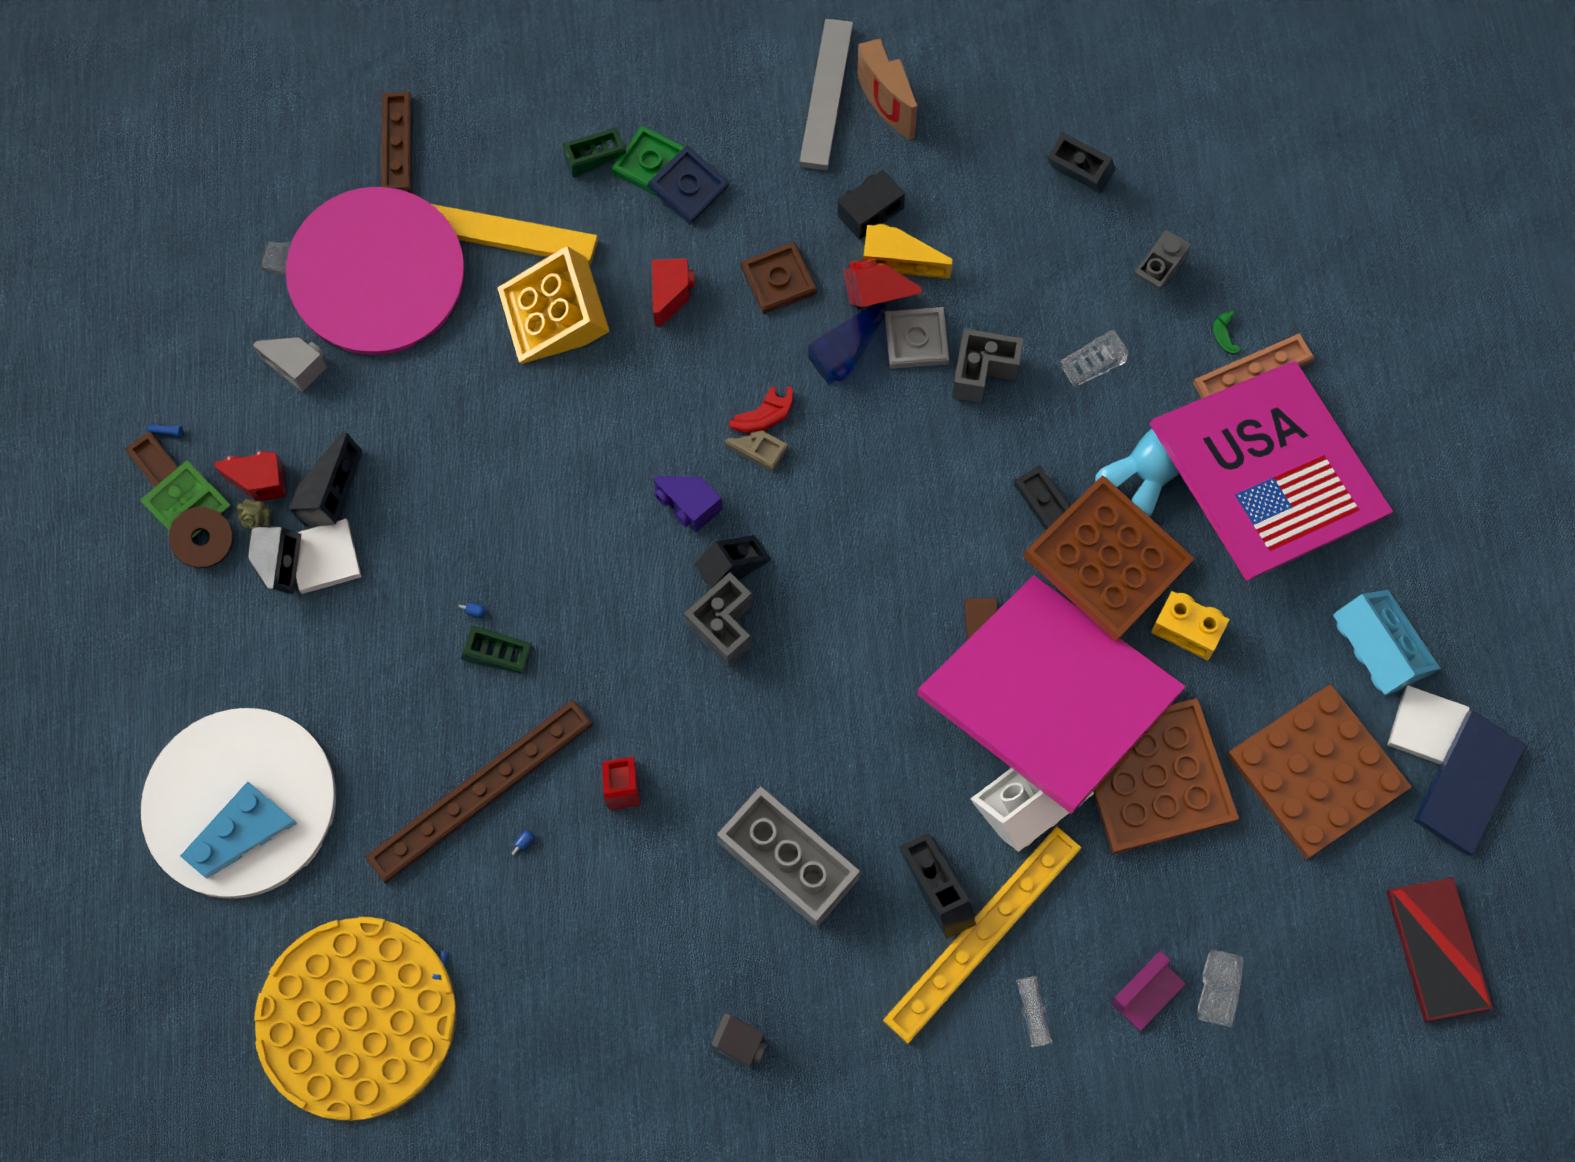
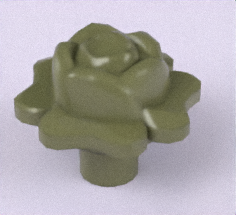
M245 499L242 504L237 505L236 508L239 513L237 519L246 529L269 527L271 525L269 518L271 512L267 509L264 502H253Z

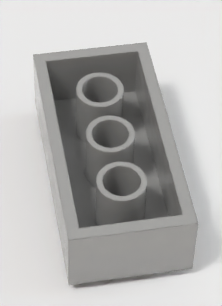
M761 786L717 834L718 843L815 928L824 921L860 879V871Z

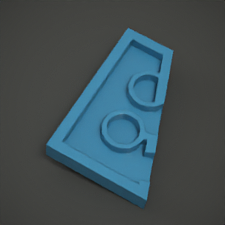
M247 781L180 857L207 879L242 858L244 853L259 844L262 846L270 841L272 836L285 828L288 830L298 823Z

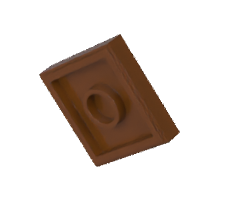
M795 242L740 262L741 269L762 314L817 294V288Z

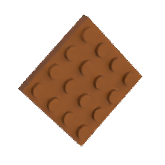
M1103 475L1022 555L1115 642L1195 559Z
M1331 684L1254 734L1227 754L1228 758L1306 860L1412 787Z
M1198 698L1172 704L1093 790V796L1112 855L1228 825L1239 820Z

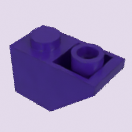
M657 476L653 479L655 487L654 496L664 507L669 505L675 511V518L685 528L689 525L697 532L723 510L722 498L701 477Z

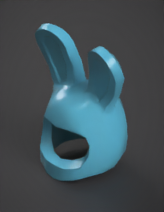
M1150 429L1142 437L1129 457L1103 467L1096 474L1095 482L1103 475L1118 488L1131 477L1137 475L1143 480V483L1131 501L1150 517L1161 488L1175 478L1179 471L1153 429Z

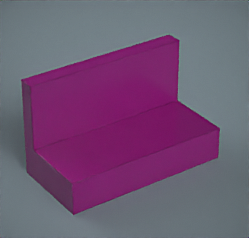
M1159 951L1110 1002L1139 1032L1186 984L1166 965L1170 959L1162 951Z

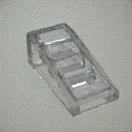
M1111 330L1062 359L1059 364L1072 385L1076 387L1125 363L1128 350L1116 331ZM1098 351L1101 353V355H1102L1103 358L1105 359V360H1103L1102 362H1101V360L1099 359L1098 355L1096 354V352H1098ZM1088 357L1093 364L1092 368H1090L1084 358ZM1078 362L1084 373L1079 374L1073 364Z

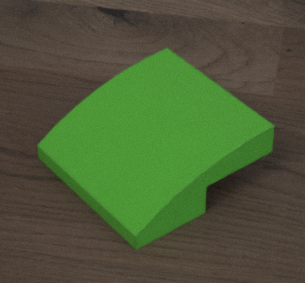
M188 460L140 500L168 531L173 521L182 512L193 507H207L221 514L230 506L222 495L206 481ZM201 530L196 531V532L193 534L192 538H193L195 535H197Z

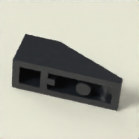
M342 433L298 484L289 510L305 527L336 525L363 452L348 433Z
M929 833L900 846V851L946 939L975 926L976 921L970 900Z

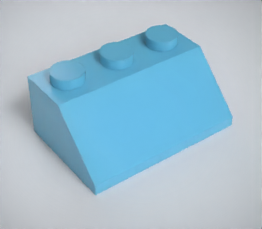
M1389 590L1361 594L1333 614L1337 621L1339 632L1349 639L1355 648L1354 654L1356 658L1366 665L1372 675L1371 680L1378 690L1383 691L1384 695L1398 692L1407 685L1410 686L1441 669Z

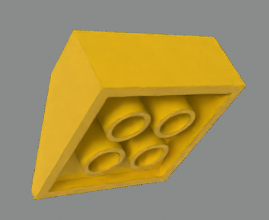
M568 246L498 287L514 347L521 364L585 346L610 332L587 257Z

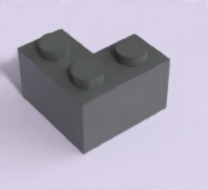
M964 329L952 398L982 403L986 376L1016 381L1024 338Z
M729 572L684 613L686 626L728 668L752 648L750 635L736 622L753 606L752 593Z

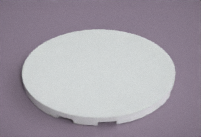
M239 708L214 713L182 730L167 744L155 760L146 779L141 801V822L146 843L151 854L162 869L188 889L210 897L226 899L245 898L263 894L288 882L289 878L311 862L322 847V842L329 826L332 825L335 813L336 785L330 762L318 742L307 730L288 717L255 708ZM247 781L298 823L288 830L285 828L272 836L271 840L262 846L260 844L244 853L242 858L207 879L180 857Z

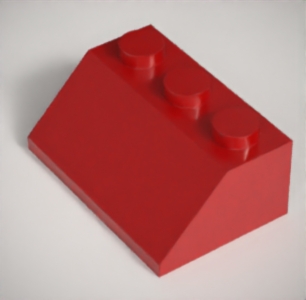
M876 259L853 261L849 263V269L843 270L850 305L865 307L922 293L919 285L888 265L876 263Z

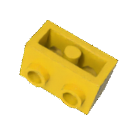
M1171 591L1151 633L1209 661L1230 619L1224 617V614L1216 608H1206L1196 603L1191 596L1185 593L1177 594Z

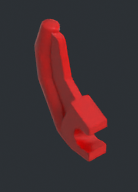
M771 387L757 410L735 415L734 419L730 420V429L742 433L765 431L786 419L793 405L792 387H787V394L782 398L777 397L776 388Z

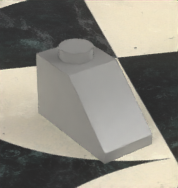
M299 337L256 341L253 344L260 359L301 392L327 368L322 359L324 355L322 350L313 342L307 344Z

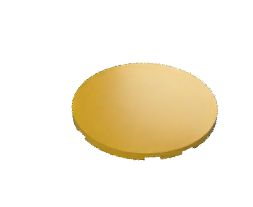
M373 917L335 920L307 932L292 943L270 969L269 976L261 993H259L255 1008L256 1049L263 1069L270 1081L282 1095L301 1109L314 1115L339 1121L366 1120L387 1114L417 1096L434 1078L448 1054L456 1022V1001L449 974L439 956L422 938L408 928ZM433 974L441 975L442 980L433 979Z

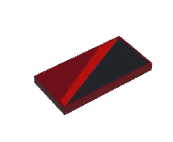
M1453 877L1386 891L1424 1023L1493 1009Z

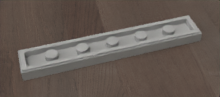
M825 19L801 150L800 167L828 171L853 22Z

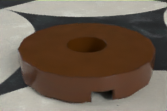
M193 507L182 512L173 521L169 530V544L175 557L184 565L194 568H210L219 564L229 554L232 545V530L227 519L218 511L207 507ZM204 530L210 534L209 542L206 545L198 546L192 542V536L196 531Z

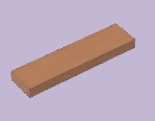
M1299 333L1194 379L1193 385L1200 397L1205 398L1294 360L1302 367L1311 363L1314 356Z

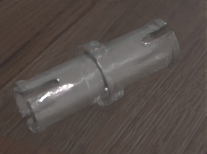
M1037 976L1016 980L1023 1010L1020 1012L1022 1018H1026L1031 1048L1053 1043L1045 1013H1048L1047 1005L1043 1006Z

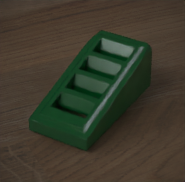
M617 127L562 144L564 158L572 177L582 175L626 153ZM611 140L614 148L609 149L607 141ZM599 145H601V148L603 150L601 152H598L596 148ZM590 150L591 155L587 156L586 151Z
M471 625L461 660L522 674L532 643ZM477 640L483 641L480 652L474 650ZM489 643L495 644L492 656L486 654ZM501 645L507 646L504 659L498 658ZM514 648L520 649L516 663L510 661Z

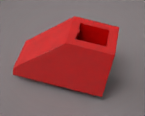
M261 451L254 456H231L224 461L215 462V467L224 480L256 502L287 497L284 464L276 452Z

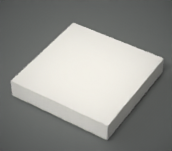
M347 519L337 521L336 525L318 526L297 532L302 534L296 572L301 594L362 577Z
M1407 685L1403 691L1387 746L1441 765L1470 707Z

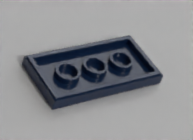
M1475 711L1467 712L1413 821L1465 855H1473L1526 745Z

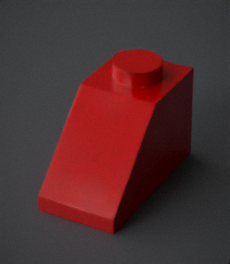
M687 258L652 260L655 326H662L690 299V287H695L694 269L689 270Z

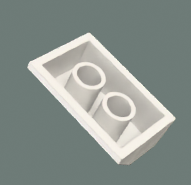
M1012 768L971 798L973 804L1001 839L1018 852L1030 845L1050 827L1055 826L1059 820L1069 813ZM1092 791V793L1085 800L1091 797L1094 794V792Z

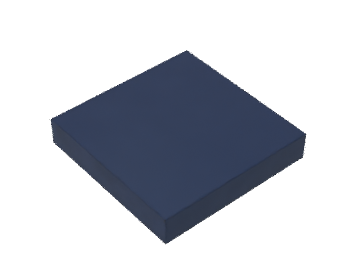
M686 145L648 182L647 187L686 222L691 224L728 188L729 182Z

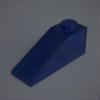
M884 302L868 307L808 345V359L828 385L836 380L842 381L850 375L884 319Z

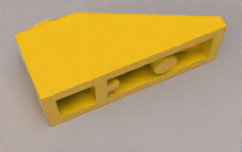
M884 224L867 225L863 259H876V263L886 264L900 274L950 279L952 259L898 228L889 227Z

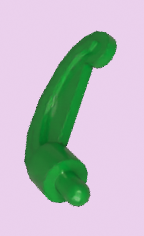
M1234 311L1224 312L1213 324V334L1217 343L1224 351L1230 354H1236L1240 350L1238 345H1232L1226 326L1232 322L1231 318L1235 315Z

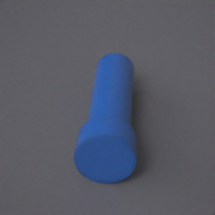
M149 424L147 427V432L150 431L151 434L173 435L179 438L183 435V427L179 425L162 426Z

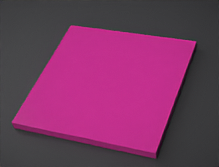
M1033 575L918 688L917 695L1072 814L1182 694L1186 686L1119 638L1115 642L1082 610Z

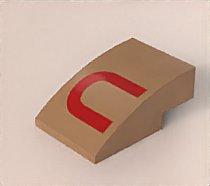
M881 39L858 44V80L869 102L877 113L898 133L909 140L915 139L917 104L901 60L888 61Z

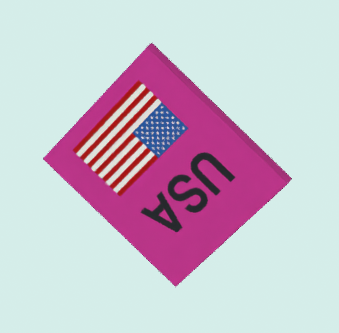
M1296 360L1156 417L1149 423L1246 581L1278 568L1393 513V510Z

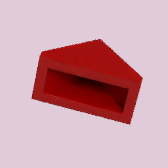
M634 757L603 761V794L609 811L640 806Z

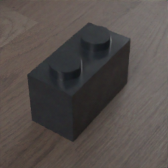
M1063 132L1047 156L1052 168L1099 193H1102L1116 170L1111 157Z
M881 170L876 175L868 176L859 187L853 191L845 192L838 201V217L860 240L866 236L867 225L883 224L904 209L905 192L884 170Z

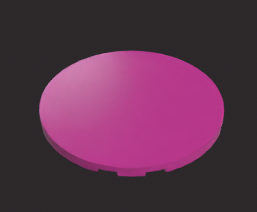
M368 187L337 195L320 205L306 218L296 232L288 251L286 281L295 309L306 325L317 336L345 351L365 355H383L411 348L417 342L430 334L433 335L448 320V316L455 307V304L459 301L463 289L465 267L457 235L451 224L438 209L417 195L403 190L387 187Z

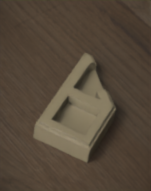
M764 431L753 432L749 436L733 439V437L728 438L725 441V447L772 473L788 450V444Z

